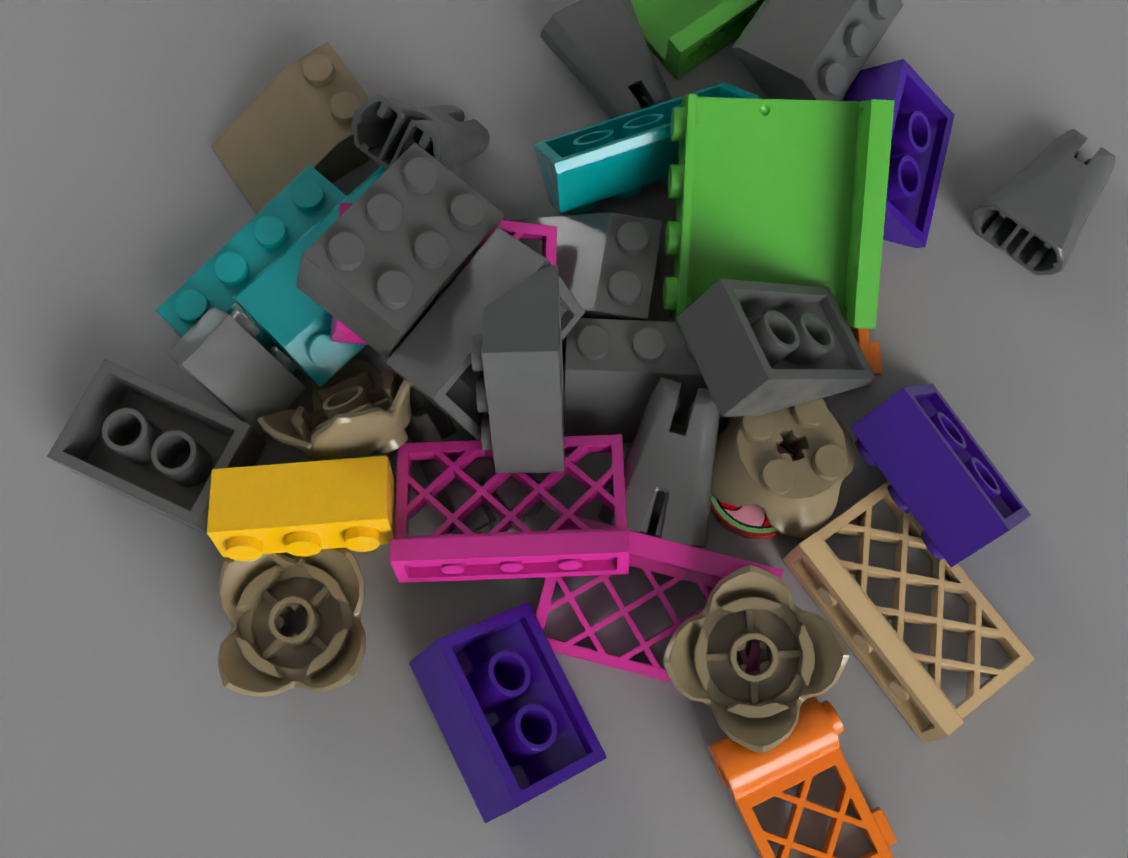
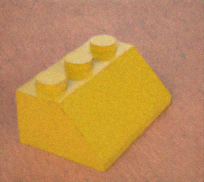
M386 455L212 469L207 534L222 557H229L238 561H252L260 558L262 554L284 552L295 556H312L318 554L322 549L347 548L352 551L366 552L375 550L380 545L390 544L391 539H394L396 482L388 457Z

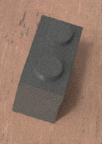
M211 306L166 355L239 420L251 425L262 436L265 432L257 419L261 416L286 410L306 387L292 374L298 367L287 355L275 346H272L267 351L255 339L260 330L247 317L236 309L229 315Z

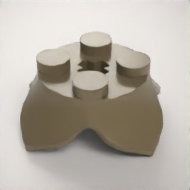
M350 359L321 387L314 384L311 392V413H307L304 407L299 406L296 410H283L261 416L257 421L264 432L272 438L296 447L313 461L360 458L376 450L379 453H387L398 449L408 440V435L404 428L409 424L412 414L410 408L411 385L393 369L392 371L384 369L381 373L376 366L366 361Z
M823 398L760 416H730L729 425L717 435L711 495L722 503L736 507L760 506L763 508L771 526L781 534L794 539L805 540L813 533L818 532L831 518L837 505L841 483L851 473L855 465V447L848 430L827 409ZM780 444L787 445L795 455L793 460L788 453L779 454L777 447Z
M322 549L318 554L289 558L280 553L262 554L260 558L252 561H238L231 558L223 561L217 592L220 608L231 624L230 633L220 644L217 659L224 688L240 694L267 697L276 696L293 688H304L311 692H328L347 684L355 678L361 668L367 648L366 633L361 623V609L365 597V587L358 562L349 549ZM306 609L308 612L305 619L306 629L301 634L294 632L289 637L287 632L290 630L291 624L287 620L288 615L293 611L302 615Z
M748 565L737 569L721 579L710 592L704 609L699 614L685 620L674 631L665 650L663 664L667 675L676 689L690 700L707 704L712 709L719 727L730 739L747 749L763 754L775 748L790 736L798 723L800 706L807 698L824 694L837 683L847 665L850 653L832 624L818 614L802 610L794 604L789 588L778 576L762 568ZM757 639V647H766L767 658L757 661V670L747 671L746 663L743 661L737 662V651L746 648V641Z

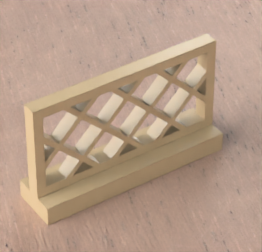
M887 481L818 532L813 533L799 543L782 560L925 744L952 734L965 723L963 721L965 717L1033 662L1035 658L961 566L956 564L950 567L944 558L939 560L928 550L921 538L923 528L911 512L905 513L895 504L888 492L887 487L890 485V482ZM882 499L898 517L897 533L871 528L872 506ZM858 516H860L859 526L849 524ZM835 533L859 537L857 563L839 560L825 541ZM870 539L896 544L895 570L868 565ZM908 547L924 550L933 560L932 578L907 573ZM850 573L856 574V580ZM868 577L894 581L893 609L875 606L867 595ZM906 584L932 589L931 616L905 611ZM944 591L960 594L969 605L968 623L943 619ZM886 619L892 620V626ZM904 622L930 627L929 655L913 653L903 641ZM943 630L968 634L967 663L942 658ZM981 637L997 640L1012 660L1001 669L981 666ZM923 665L928 666V672ZM941 669L967 673L966 698L956 706L952 704L940 688ZM980 676L989 678L980 685Z

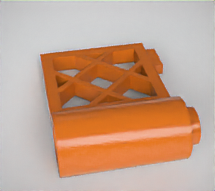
M811 697L803 701L800 706L798 723L790 736L775 748L763 754L747 749L728 736L708 746V751L715 768L733 798L761 858H788L791 848L818 858H842L834 855L833 852L843 821L863 828L873 849L857 858H893L888 846L898 841L883 810L877 807L870 811L839 748L840 744L837 735L844 732L842 722L828 700L820 703L815 697ZM830 767H833L841 784L834 810L806 800L813 776ZM799 784L796 796L783 792ZM773 796L792 802L793 805L783 836L762 829L752 807ZM849 802L857 818L845 814ZM803 807L832 817L822 850L794 840ZM768 840L780 844L777 857H775Z

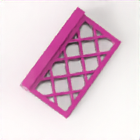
M622 434L564 437V454H570L567 458L564 456V472H551L540 484L536 483L526 473L495 474L482 487L463 471L476 458L491 457L494 460L493 451H483L482 440L403 444L398 448L394 539L390 541V563L398 582L629 574V537L627 530ZM611 452L612 467L597 482L576 466L588 453ZM411 460H436L446 470L424 489L411 477ZM567 473L588 490L569 509L548 493ZM512 475L531 493L510 512L491 494ZM454 478H457L474 495L452 514L434 497ZM612 482L613 496L605 490ZM410 490H412L417 495V497L413 499L411 502ZM597 497L614 512L615 528L591 529L577 516ZM539 500L560 516L546 531H532L519 520ZM484 502L502 520L489 533H473L462 522ZM426 504L445 520L431 535L409 536V520ZM568 525L574 528L572 530H564ZM511 527H513L517 532H507V531H508ZM455 529V530H456L458 533H460V534H450V533Z
M578 517L591 529L615 528V526ZM568 525L564 530H572L574 528ZM628 530L629 566L643 570L654 588L652 591L625 606L608 578L611 575H599L572 592L563 577H545L536 618L544 632L549 612L569 601L585 630L567 641L546 636L554 652L673 683L667 675L665 668L659 665L649 647L672 634L685 620L699 614L705 606L679 620L663 591L682 580L696 583L708 601L710 592L706 586L715 587L721 579L739 568L748 565L756 566L778 576L780 579H782L783 570ZM651 571L674 578L659 586ZM603 581L620 610L591 626L575 597ZM558 582L565 596L551 604L556 583ZM658 595L674 624L645 641L629 611ZM624 616L640 644L620 656L607 653L595 632L619 617ZM589 636L596 649L575 643ZM757 639L750 640L747 654L744 650L737 651L742 661L746 663L747 671L757 670V661L760 659L762 648L757 647ZM644 650L651 664L630 658Z

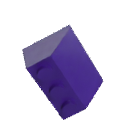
M904 59L860 70L846 91L843 101L895 100L883 240L913 248L926 247L954 114Z
M933 383L902 388L850 427L858 438L855 441V446L862 458L872 467L878 466L890 482L887 489L892 500L902 511L913 514L923 528L921 538L925 546L937 559L942 560L944 558L950 567L955 566L1010 531L1031 515Z
M529 602L437 639L409 662L484 823L519 807L607 758Z

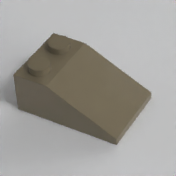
M326 42L284 67L211 147L258 214L309 164L331 183H334L371 160L368 155L354 145V133L351 127L354 111L370 98L331 45Z

